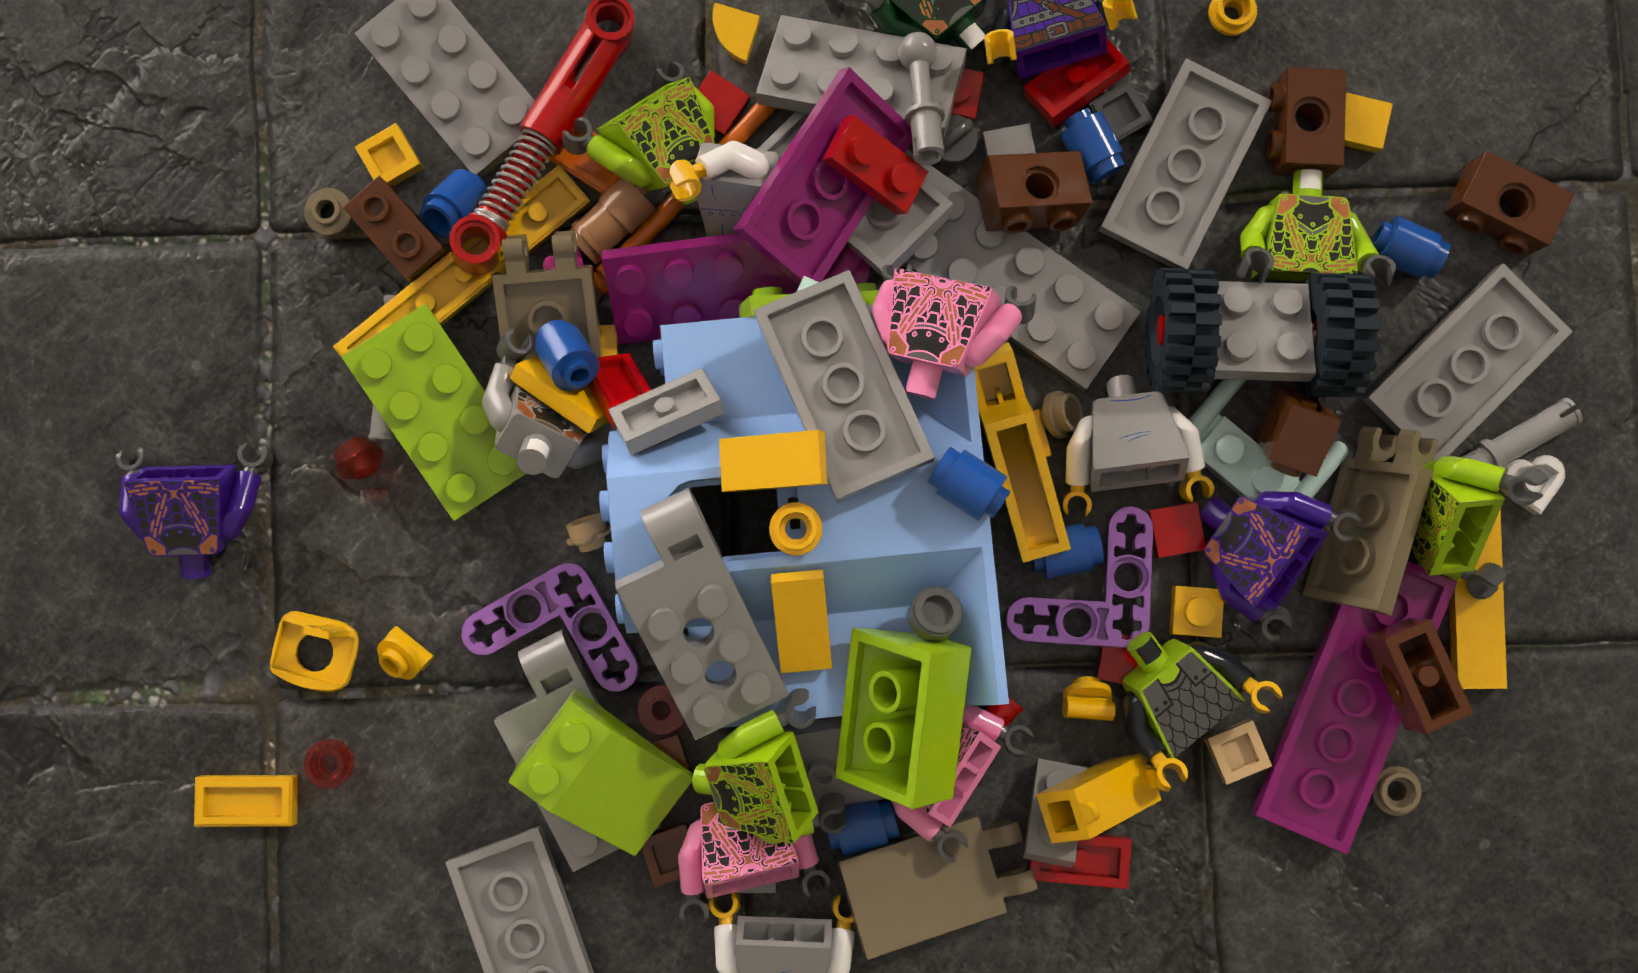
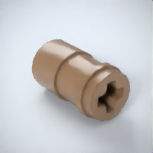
M620 177L598 198L599 202L579 221L576 220L571 224L572 228L569 231L575 230L577 246L596 265L602 260V250L614 249L629 233L632 235L656 211L655 207L645 197L650 191L642 187H635L632 183Z

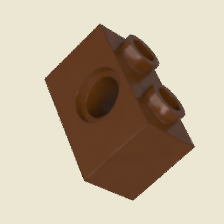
M1288 67L1275 83L1271 84L1268 99L1272 102L1268 111L1274 113L1273 130H1270L1267 137L1266 157L1267 159H1272V175L1293 176V173L1297 170L1316 169L1323 172V177H1330L1344 165L1347 70ZM1295 115L1306 116L1312 123V131L1301 129L1296 122Z
M1486 150L1467 163L1443 213L1456 219L1455 223L1457 226L1465 231L1476 234L1484 233L1498 240L1499 246L1510 253L1530 255L1551 244L1573 199L1574 193ZM1500 199L1507 201L1511 206V217L1502 212L1499 204Z
M1080 151L988 155L975 179L986 231L1003 230L1007 234H1017L1035 228L1065 231L1076 226L1092 204Z
M380 175L342 207L410 283L414 282L450 253L442 242L425 227L419 216L395 189Z
M1277 382L1255 436L1268 460L1272 461L1270 466L1273 469L1292 477H1299L1301 472L1317 477L1341 420L1323 398L1304 396L1302 394L1303 391Z
M1407 618L1364 637L1404 729L1429 734L1474 714L1431 619Z

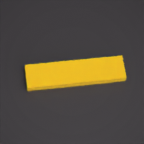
M1501 509L1475 570H1478L1484 563L1489 562L1495 563L1503 569ZM1459 578L1450 599L1451 664L1462 689H1507L1503 582L1498 585L1499 589L1491 597L1476 599L1468 592L1466 581Z

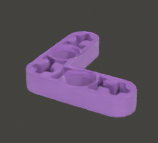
M1123 507L1116 511L1108 521L1106 529L1104 602L1032 597L1021 598L1014 602L1007 612L1006 626L1011 636L1018 641L1026 643L1127 648V645L1136 636L1148 632L1150 627L1153 526L1148 514L1137 507ZM1126 517L1134 518V525L1142 527L1143 533L1137 534L1133 539L1132 552L1143 550V559L1134 555L1114 556V548L1120 551L1125 549V534L1117 532L1116 526L1122 525ZM1122 564L1133 565L1141 573V584L1134 591L1122 590L1115 583V570ZM1113 596L1123 600L1141 598V607L1137 605L1130 606V620L1134 623H1139V631L1130 633V640L1122 639L1121 631L1113 629V621H1118L1123 616V604L1113 606ZM1024 607H1032L1034 616L1049 617L1048 607H1057L1058 611L1054 620L1057 636H1047L1049 625H1035L1031 634L1023 633V626L1014 623V616L1022 615ZM1079 609L1089 616L1091 626L1086 635L1074 637L1065 631L1063 618L1070 610Z
M564 563L554 567L472 614L466 619L462 627L461 637L467 649L477 655H489L499 652L561 616L595 679L603 688L616 692L631 687L640 675L638 657L593 577L585 567L579 564ZM565 572L570 577H581L582 583L576 588L583 601L592 595L596 602L595 605L581 608L573 617L568 608L577 606L575 599L570 593L561 594L558 589L564 583L561 575ZM524 595L536 597L541 606L539 617L531 623L521 621L515 613V605L518 599ZM503 607L506 620L516 629V633L510 635L509 627H503L491 635L494 642L491 646L486 641L477 642L474 635L480 631L478 622L482 620L485 625H490L502 620L503 617L497 610ZM598 613L606 620L607 631L604 637L598 641L586 639L581 632V622L587 614ZM614 637H616L620 646L610 649L617 661L626 659L630 665L624 672L626 680L622 683L617 677L609 679L606 676L605 671L611 665L605 653L600 654L597 659L592 653V649L606 646Z

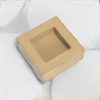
M1251 719L1243 720L1203 737L1220 779L1226 785L1272 766L1256 726Z

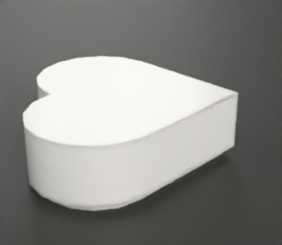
M1549 455L1537 456L1528 461L1516 459L1508 463L1505 474L1518 476L1527 469L1536 468L1545 472L1548 476V480L1540 486L1525 483L1529 490L1541 493L1543 497L1532 504L1520 505L1532 515H1541L1563 484L1565 479L1563 464L1557 458ZM1500 488V491L1509 497L1507 490Z

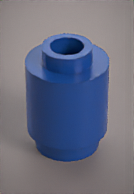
M1086 108L1075 113L1064 122L1066 130L1060 134V138L1068 152H1081L1085 173L1091 184H1096L1112 176L1125 166L1121 157L1124 151L1102 111L1092 114L1090 109Z
M464 169L452 171L423 200L420 217L425 227L436 236L442 238L450 237L452 227L456 222L468 216L470 212L473 213L474 209L479 207V201H484L483 195L488 193L484 181L478 175Z
M1395 216L1390 223L1383 221L1376 229L1371 240L1379 255L1391 258L1396 264L1397 270L1415 278L1422 276L1430 279L1434 278L1443 267L1450 251V244L1442 240L1441 234L1400 216Z
M552 320L538 330L535 338V352L558 388L565 391H574L587 386L593 381L599 371V359L577 326L564 320Z
M949 447L928 480V483L938 489L936 492L938 496L977 521L981 519L984 513L994 518L1011 492L1002 486L1007 479L1006 475L964 449L960 453L952 447Z
M1083 523L1065 526L1071 549L1031 560L1033 570H1042L1044 578L1050 579L1092 571L1093 565L1103 564V547L1096 526L1085 527Z
M888 799L844 805V811L846 812V825L844 829L837 834L827 833L831 849L841 848L844 857L889 845L888 840L900 837L891 801Z

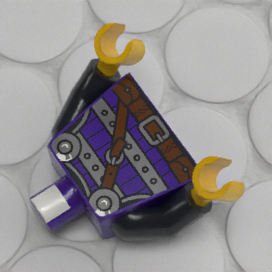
M1008 0L1009 4L1004 5L998 10L991 31L984 37L987 63L993 64V60L996 58L1010 57L1011 61L1015 60L1017 75L1020 80L1054 68L1107 53L1105 22L1108 23L1110 30L1118 28V22L1122 19H1138L1133 0Z

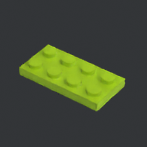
M426 303L341 356L453 521L526 474L519 469L516 459L500 452L495 447L496 430L492 428L482 407L485 391Z

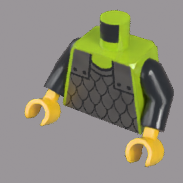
M1144 632L1136 636L1127 645V650L1138 666L1124 676L1122 680V685L1127 693L1122 701L1124 732L1146 764H1153L1156 768L1154 781L1156 786L1162 791L1169 792L1171 790L1170 784L1163 777L1164 769H1173L1178 773L1181 781L1185 782L1187 780L1188 770L1186 765L1175 757L1243 703L1245 699L1240 693L1246 691L1250 694L1252 707L1257 712L1264 714L1270 713V710L1258 701L1257 693L1259 691L1269 690L1277 698L1282 699V691L1277 684L1270 681L1258 683L1255 680V673L1227 651L1195 641L1187 645L1179 640L1172 639L1161 647L1151 632Z

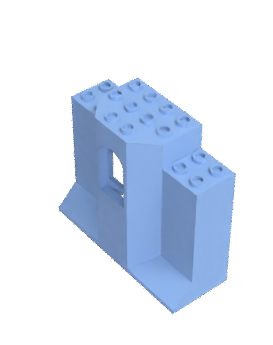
M755 316L660 325L661 339L653 340V354L656 370H660L661 376H665V384L702 368L720 397L725 414L631 456L618 431H609L608 444L602 445V461L604 472L607 474V490L600 491L599 503L602 521H609L611 525L612 542L604 543V560L607 573H614L615 581L662 560L645 527L640 510L687 488L721 485L719 439L805 431ZM889 355L905 390L911 364L899 362ZM974 367L968 376L942 372L935 400L906 393L935 456L934 462L838 503L829 484L777 488L778 509L788 504V499L798 498L799 503L812 507L818 513L822 522V536L817 546L812 551L798 556L778 551L722 557L777 667L788 694L799 688L809 691V699L804 704L794 707L795 710L802 712L816 706L815 719L842 716L852 628L915 633L908 622L907 612L915 596L923 589L929 587H942L951 591L959 599L962 606L963 618L961 623L947 640L972 647L965 706L1009 704L990 516L984 513L981 519L977 521L936 494L938 489L928 483L932 472L949 447L954 448L960 453L965 449L984 461ZM800 520L801 528L791 529L789 521L786 526V534L791 539L802 538L807 530L805 523ZM823 569L832 669L781 673L771 574ZM616 594L615 608L618 624L625 623L627 634L639 633L619 594ZM696 618L689 621L684 628H688L687 637L701 639L710 633L713 625L706 619ZM716 662L707 669L705 676L715 682L724 681L732 675L734 667L727 662ZM787 697L725 727L740 726L771 709L776 714L786 708Z

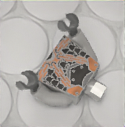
M514 328L508 330L497 344L496 351L502 361L501 363H495L482 399L484 412L492 428L496 430L495 447L500 452L516 459L519 469L530 475L544 473L552 478H560L567 467L580 469L599 462L602 459V445L608 444L609 431H616L617 429H613L611 424L607 423L592 433H586L515 384L510 379L515 365L521 362L532 350L534 340L529 335L521 348L517 349L511 343V335Z

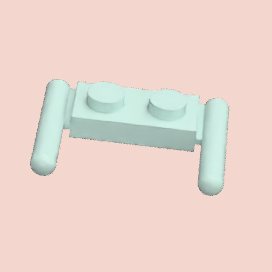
M1222 379L1189 419L1199 432L1205 468L1240 497L1244 495L1257 498L1264 491L1299 492L1313 498L1349 454L1348 447L1343 442H1333L1317 477L1306 474L1300 481L1299 477H1292L1273 469L1270 466L1272 461L1268 460L1262 447L1228 418L1222 417L1219 414L1246 380Z

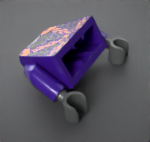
M249 443L241 445L237 451V457L244 465L243 471L238 472L236 464L155 467L157 462L156 455L152 450L143 446L139 447V458L134 464V453L126 449L121 450L116 456V462L121 469L127 471V474L121 477L120 517L136 536L144 541L149 554L152 556H178L182 578L199 579L209 576L212 573L210 555L220 553L234 538L240 535L254 508L262 480L257 474L271 467L273 463L271 450L264 445L260 459L256 462H249L252 446Z
M1264 491L1257 498L1242 495L1232 507L1219 497L1211 499L1203 507L1200 518L1201 521L1215 530V533L1205 546L1204 553L1212 562L1211 572L1221 599L1250 621L1255 622L1259 620L1262 622V632L1267 639L1271 641L1279 640L1280 632L1270 626L1269 622L1279 619L1287 626L1292 627L1291 613L1286 608L1279 606V604L1329 535L1328 532L1321 528L1326 525L1330 526L1337 538L1348 542L1355 538L1350 534L1340 532L1338 530L1339 522L1346 517L1354 518L1359 522H1362V519L1356 512L1346 508L1333 512L1331 505L1299 492Z

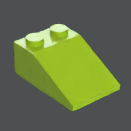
M575 688L517 764L508 782L550 813L636 856L691 784L693 773Z

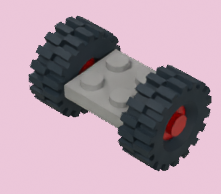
M1158 269L1157 275L1153 279V288L1150 289V306H1147L1146 315L1148 317V326H1146L1145 336H1147L1145 357L1148 358L1146 371L1149 374L1148 382L1152 386L1151 390L1153 392L1205 393V391L1208 392L1210 389V383H1213L1214 379L1298 381L1297 385L1299 390H1303L1302 394L1313 397L1358 398V396H1362L1365 393V387H1369L1372 381L1370 372H1375L1377 365L1374 359L1375 352H1379L1380 341L1377 340V331L1381 330V319H1377L1380 303L1379 299H1374L1377 289L1375 284H1371L1369 276L1365 274L1312 273L1309 275V280H1305L1304 284L1218 281V279H1215V272L1207 269Z

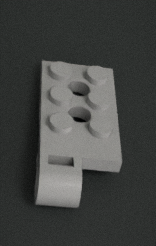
M687 488L640 510L645 527L662 560L615 581L616 590L694 739L697 740L788 697L787 688L722 558L721 551L691 490ZM703 618L710 621L713 626L706 637L691 639L683 633L684 627L689 621ZM716 662H727L734 667L732 675L720 682L708 679L705 674L707 669Z
M564 629L518 651L523 671L537 697L496 717L494 720L516 765L521 761L575 688L600 705L595 695L597 690L583 665L572 639ZM537 803L573 872L620 849L550 813ZM661 823L656 828V830L661 828Z

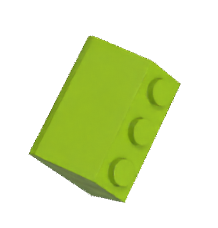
M852 628L835 778L910 809L953 799L972 647L947 639L940 642L927 641L920 638L916 633Z

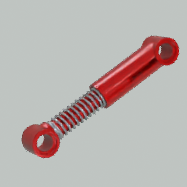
M593 0L589 4L586 19L519 126L523 136L518 137L519 143L514 144L515 150L509 152L510 157L505 159L506 164L501 165L502 172L496 173L497 179L492 180L493 186L487 188L488 193L483 195L484 201H479V207L475 208L473 213L470 212L468 216L459 219L452 227L449 235L452 257L456 265L463 272L471 275H484L498 265L501 257L502 240L506 239V232L511 227L508 221L515 220L513 213H519L517 206L524 205L521 199L528 198L526 191H532L530 184H537L535 177H541L539 170L546 169L543 163L550 162L547 156L560 155L563 151V130L568 131L571 135L575 131L574 120L584 116L619 56L629 48L634 28V11L626 0ZM604 20H611L616 22L621 29L608 33L603 31L598 24ZM594 52L592 58L590 59L586 68L582 72L578 81L574 82L579 73L581 72L582 68L584 67L585 63L587 62L588 58L590 57L591 53ZM471 237H481L489 243L488 249L479 255L467 253L463 250L462 246Z

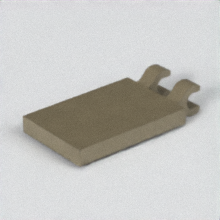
M575 230L559 231L552 235L555 268L529 270V247L526 234L506 236V239L502 240L506 272H495L492 275L500 340L508 330L514 328L511 335V343L514 347L520 349L523 342L531 335L534 340V346L522 360L524 361L537 355L535 352V338L538 330L549 321L564 320L577 326L596 356L603 357L593 265L578 266Z
M1363 426L1358 435V448L1355 458H1345L1341 463L1329 504L1332 506L1333 512L1345 508L1353 510L1360 516L1362 522L1356 521L1351 517L1343 518L1339 522L1338 530L1355 538L1348 542L1337 538L1330 526L1326 525L1322 528L1329 535L1314 555L1303 596L1317 601L1391 616L1433 476V471L1423 466L1436 456L1438 440L1421 438L1422 432L1402 429L1398 436L1381 434L1382 429L1379 427ZM1395 454L1393 463L1385 462Z
M971 815L954 821L951 827L945 824L941 827L946 831L959 830L967 837L968 848L963 846L956 838L951 837L944 841L945 850L957 859L956 862H946L937 851L938 843L933 839L926 841L918 833L889 842V845L837 859L836 863L864 957L869 960L1007 913L1003 900L1004 897L1021 895L1038 889L1032 869L1026 870L1025 866H1020L996 875L990 857V849L1005 847L1023 841L1018 822H1012L1009 818L981 827L979 817Z

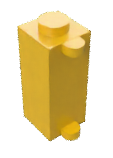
M1140 754L1109 758L1036 794L1051 844L1091 839L1161 801L1158 787L1154 781L1156 768L1147 765ZM1163 771V777L1166 780V775Z

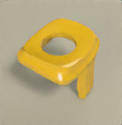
M290 611L282 617L279 623L270 659V670L281 679L305 689L319 692L339 691L348 685L352 676L359 647L358 633L345 622L299 611ZM307 635L327 639L331 642L333 658L330 664L321 671H310L304 668L299 661L298 647Z

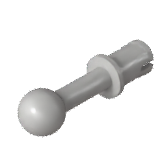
M913 32L902 39L898 48V57L901 64L910 71L913 105L905 112V122L911 127L914 161L921 165H932L939 162L941 156L943 157L945 154L941 131V122L945 118V113L941 105L933 102L929 70L936 60L937 47L934 40L928 34Z

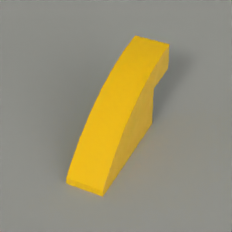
M1006 342L983 365L974 367L979 418L994 468L1007 476L1002 486L1011 492L1004 502L1024 563L1070 550L1071 547L1034 412L1025 396L1013 349L1009 342Z

